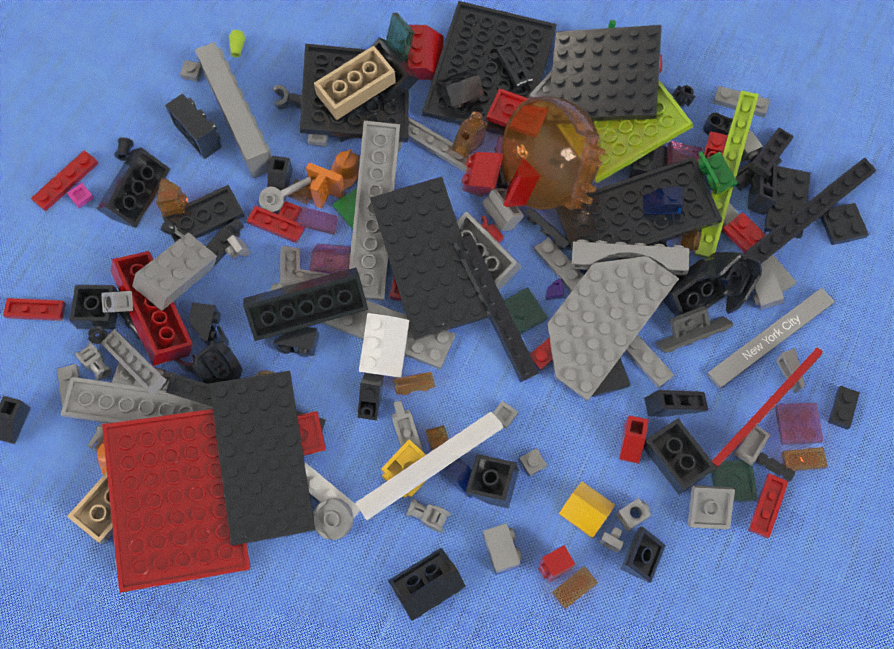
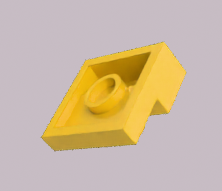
M409 439L381 468L383 472L382 477L386 481L390 480L426 454ZM426 481L415 487L413 490L405 494L403 497L406 498L407 496H409L410 498H412L413 495L424 485Z

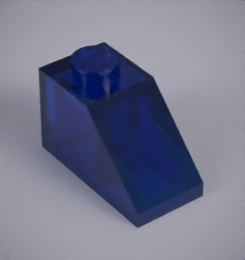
M662 187L643 195V214L682 213L683 187Z
M458 458L439 471V474L466 496L472 497L466 494L472 469L464 461Z

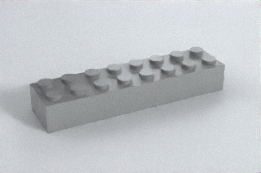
M215 42L195 49L206 79L252 177L256 178L268 173L272 157L270 149L263 140L264 137L261 130L257 127L254 116L250 113L249 105L244 100L241 88L238 87L237 80L234 74L231 73V68L228 61L225 60L222 49L217 48Z

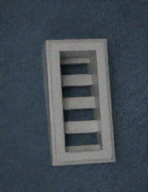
M795 348L783 352L776 359L786 379L800 366ZM803 376L792 387L794 393H798L805 387Z

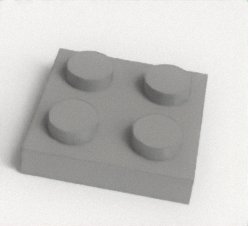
M692 485L687 525L691 528L730 529L735 489L732 487Z

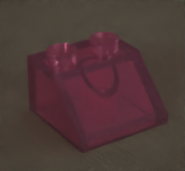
M317 243L312 251L309 270L328 274L348 270L351 246Z

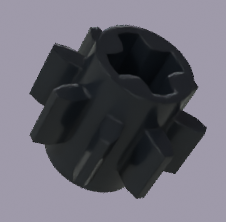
M678 85L672 94L680 107L685 106V104L689 107L696 97L693 95V88L688 85L683 87Z

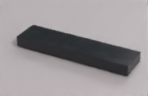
M778 128L751 163L749 169L765 178L794 136Z

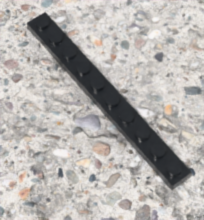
M864 157L744 254L759 259L762 264L877 170Z

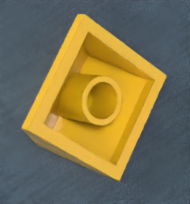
M581 481L559 512V515L593 538L615 507V504Z

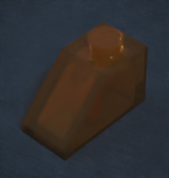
M161 178L156 204L162 215L168 216L184 213L185 206L188 204L186 194H183L178 185L166 178Z

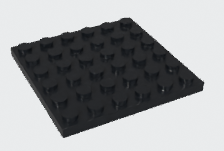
M661 25L557 31L547 116L548 123L657 119Z
M305 43L300 133L362 138L364 121L400 124L399 142L408 143L409 90L388 101H385L378 93L336 120L317 96L314 82L363 53L366 49ZM399 53L408 64V54Z

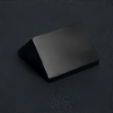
M640 526L633 536L620 570L651 583L666 545L647 529Z

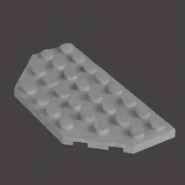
M648 256L593 263L547 323L555 378L588 401L679 278Z

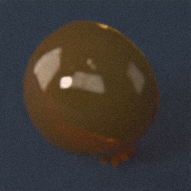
M546 95L532 97L522 102L513 112L507 122L503 135L502 162L509 184L522 158L526 159L541 175L526 203L527 206L537 210L557 209L563 206L570 210L581 209L582 203L591 204L593 198L585 195V192H595L596 188L592 183L598 174L599 168L602 166L601 157L605 155L606 150L602 149L599 132L593 120L581 107L567 99Z

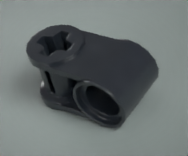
M716 112L711 113L703 126V130L708 135L710 132L727 135L729 134L733 118Z

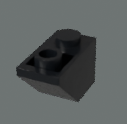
M271 157L267 187H276L279 190L289 187L293 171L290 158Z
M192 303L189 322L208 347L211 345V340L216 341V325L220 322L221 314L215 305Z
M313 327L297 329L275 339L274 345L283 354L292 352L302 357L314 356L319 333L317 328Z
M364 373L360 382L357 418L377 421L383 392L384 375Z
M3 396L0 402V441L11 444L16 443L31 409L23 401Z

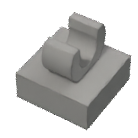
M234 235L227 239L231 246L225 249L228 256L232 255L233 258H236L240 254L247 257L251 253L242 239Z
M614 527L611 534L605 532L599 543L618 553L624 544L623 541L619 540L622 530Z

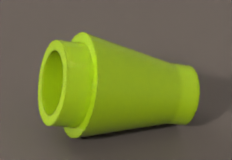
M232 30L229 34L230 55L236 58L241 57V51L246 39L244 32L240 30Z

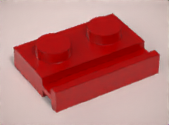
M743 212L722 229L744 253L766 236Z

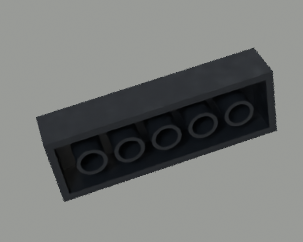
M357 267L243 298V306L254 341L368 310Z

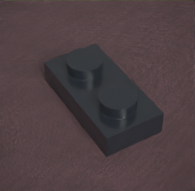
M839 386L828 423L848 430L851 427L860 392Z

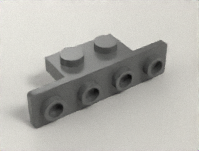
M702 306L669 319L672 336L656 342V345L664 353L672 352L697 340L706 339L715 333L724 332L728 328L733 327V322L724 316L710 321L708 309Z

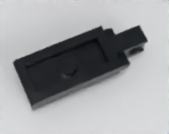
M237 218L230 225L227 224L206 245L209 250L217 255L214 266L227 254L225 249L231 246L227 239L232 235L236 237L241 235L239 232L244 226Z

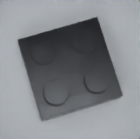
M856 203L830 208L820 216L831 245L867 238L869 235Z

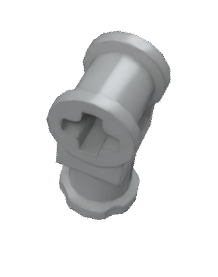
M91 341L83 350L74 353L85 367L93 371L97 381L104 380L111 374L112 369L104 364L105 360Z
M415 499L412 500L406 514L408 517L413 516L420 519L422 524L439 533H443V525L447 517L451 515L449 511L430 504L426 507L417 503Z

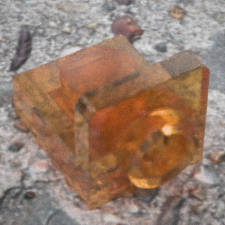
M295 179L292 185L299 182L300 180ZM311 184L287 196L307 205L309 200L313 199L310 189Z
M444 425L426 430L431 451L449 440Z

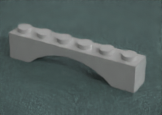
M577 240V242H573L571 269L589 270L593 263L617 258L648 256L673 275L686 276L689 271V248H684L682 245L665 247L663 244L646 246L644 243L626 245L625 242L607 244L606 241L590 243L587 240Z

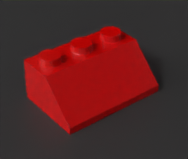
M409 25L408 66L419 80H433L443 50V35L427 25Z

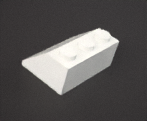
M367 313L359 372L401 378L409 320Z

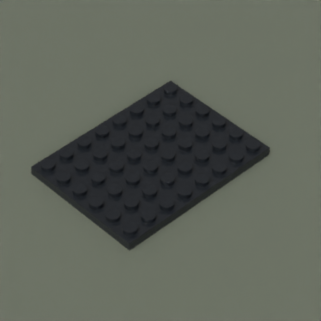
M458 1L422 116L461 125L467 119L470 121L472 112H476L475 116L471 118L469 127L481 130L486 125L483 131L525 141L526 134L487 121L486 117L499 88L529 98L532 91L541 83L557 24ZM511 42L533 79V84L523 85L518 90L514 88L510 76L496 53V48ZM466 70L479 74L484 95L479 97V100L464 102L463 106L453 108L446 104L436 85V81Z

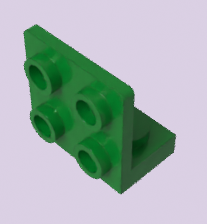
M702 151L698 153L699 159L697 162L703 176L706 175L707 184L711 191L715 190L718 195L738 184L721 152L707 159Z

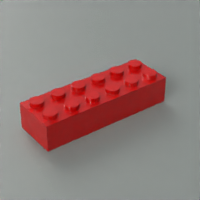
M150 251L112 259L110 272L119 292L132 291L133 311L128 312L151 364L155 366L173 361L176 358L180 359L190 356L193 343L174 302L164 310H160L132 287L135 274L154 260Z

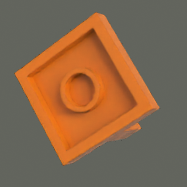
M310 162L308 163L306 171L308 177L312 178L310 189L316 207L322 209L329 195L340 199L345 196L346 192L342 175Z

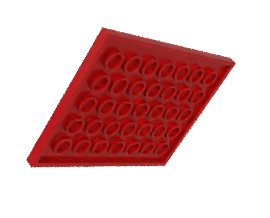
M213 409L102 424L119 593L250 570L247 544L231 546Z

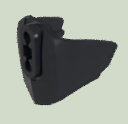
M716 252L703 261L695 280L699 282L710 278V282H713L715 279L728 281L722 294L727 295L726 312L730 314L738 310L747 301L762 275V266L759 259L744 253Z
M220 325L217 327L221 336L220 342L215 343L211 340L210 346L197 356L192 355L193 363H186L178 358L174 359L182 370L191 373L199 381L206 384L240 379L243 371L230 348L229 339Z

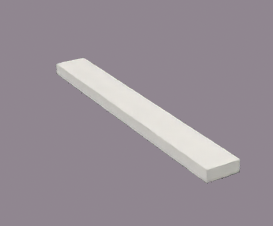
M489 412L355 504L365 519H370L503 428L502 423L492 412Z

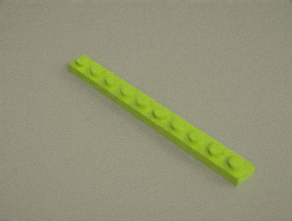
M742 90L723 153V157L735 178L759 94ZM733 187L718 195L713 190L712 197L721 215L722 222L718 223L717 226H709L702 229L695 256L708 259L711 254L716 252Z

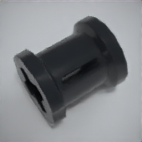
M120 137L117 141L119 144L118 149L115 151L114 156L121 161H126L134 143L129 138Z

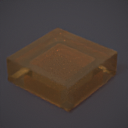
M694 231L683 235L681 245L684 248H689V252L698 250L702 234L699 231Z

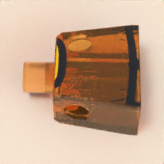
M472 112V115L460 125L451 150L465 158L483 144L488 124L482 120L481 113Z

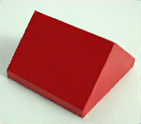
M522 158L507 188L503 203L505 207L526 205L541 177L526 159Z

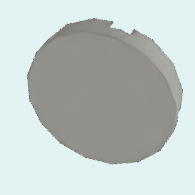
M330 498L323 500L314 510L315 529L325 539L336 540L343 538L353 527V512L342 499Z

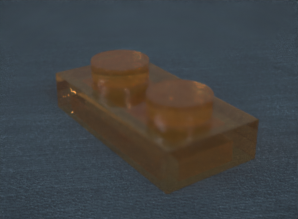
M432 372L393 379L396 395H407L413 391H426L435 387Z
M823 447L788 450L781 453L785 468H790L795 472L825 469L828 467Z
M584 566L551 593L565 610L598 584V582Z

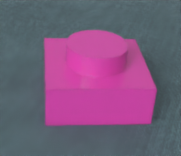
M83 183L67 192L78 208L94 199Z

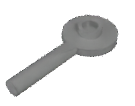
M309 176L283 190H279L276 187L265 188L259 195L260 206L271 212L280 210L284 204V197L311 184L312 178Z

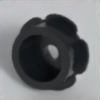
M101 326L91 328L88 331V340L95 344H101L107 337V331Z

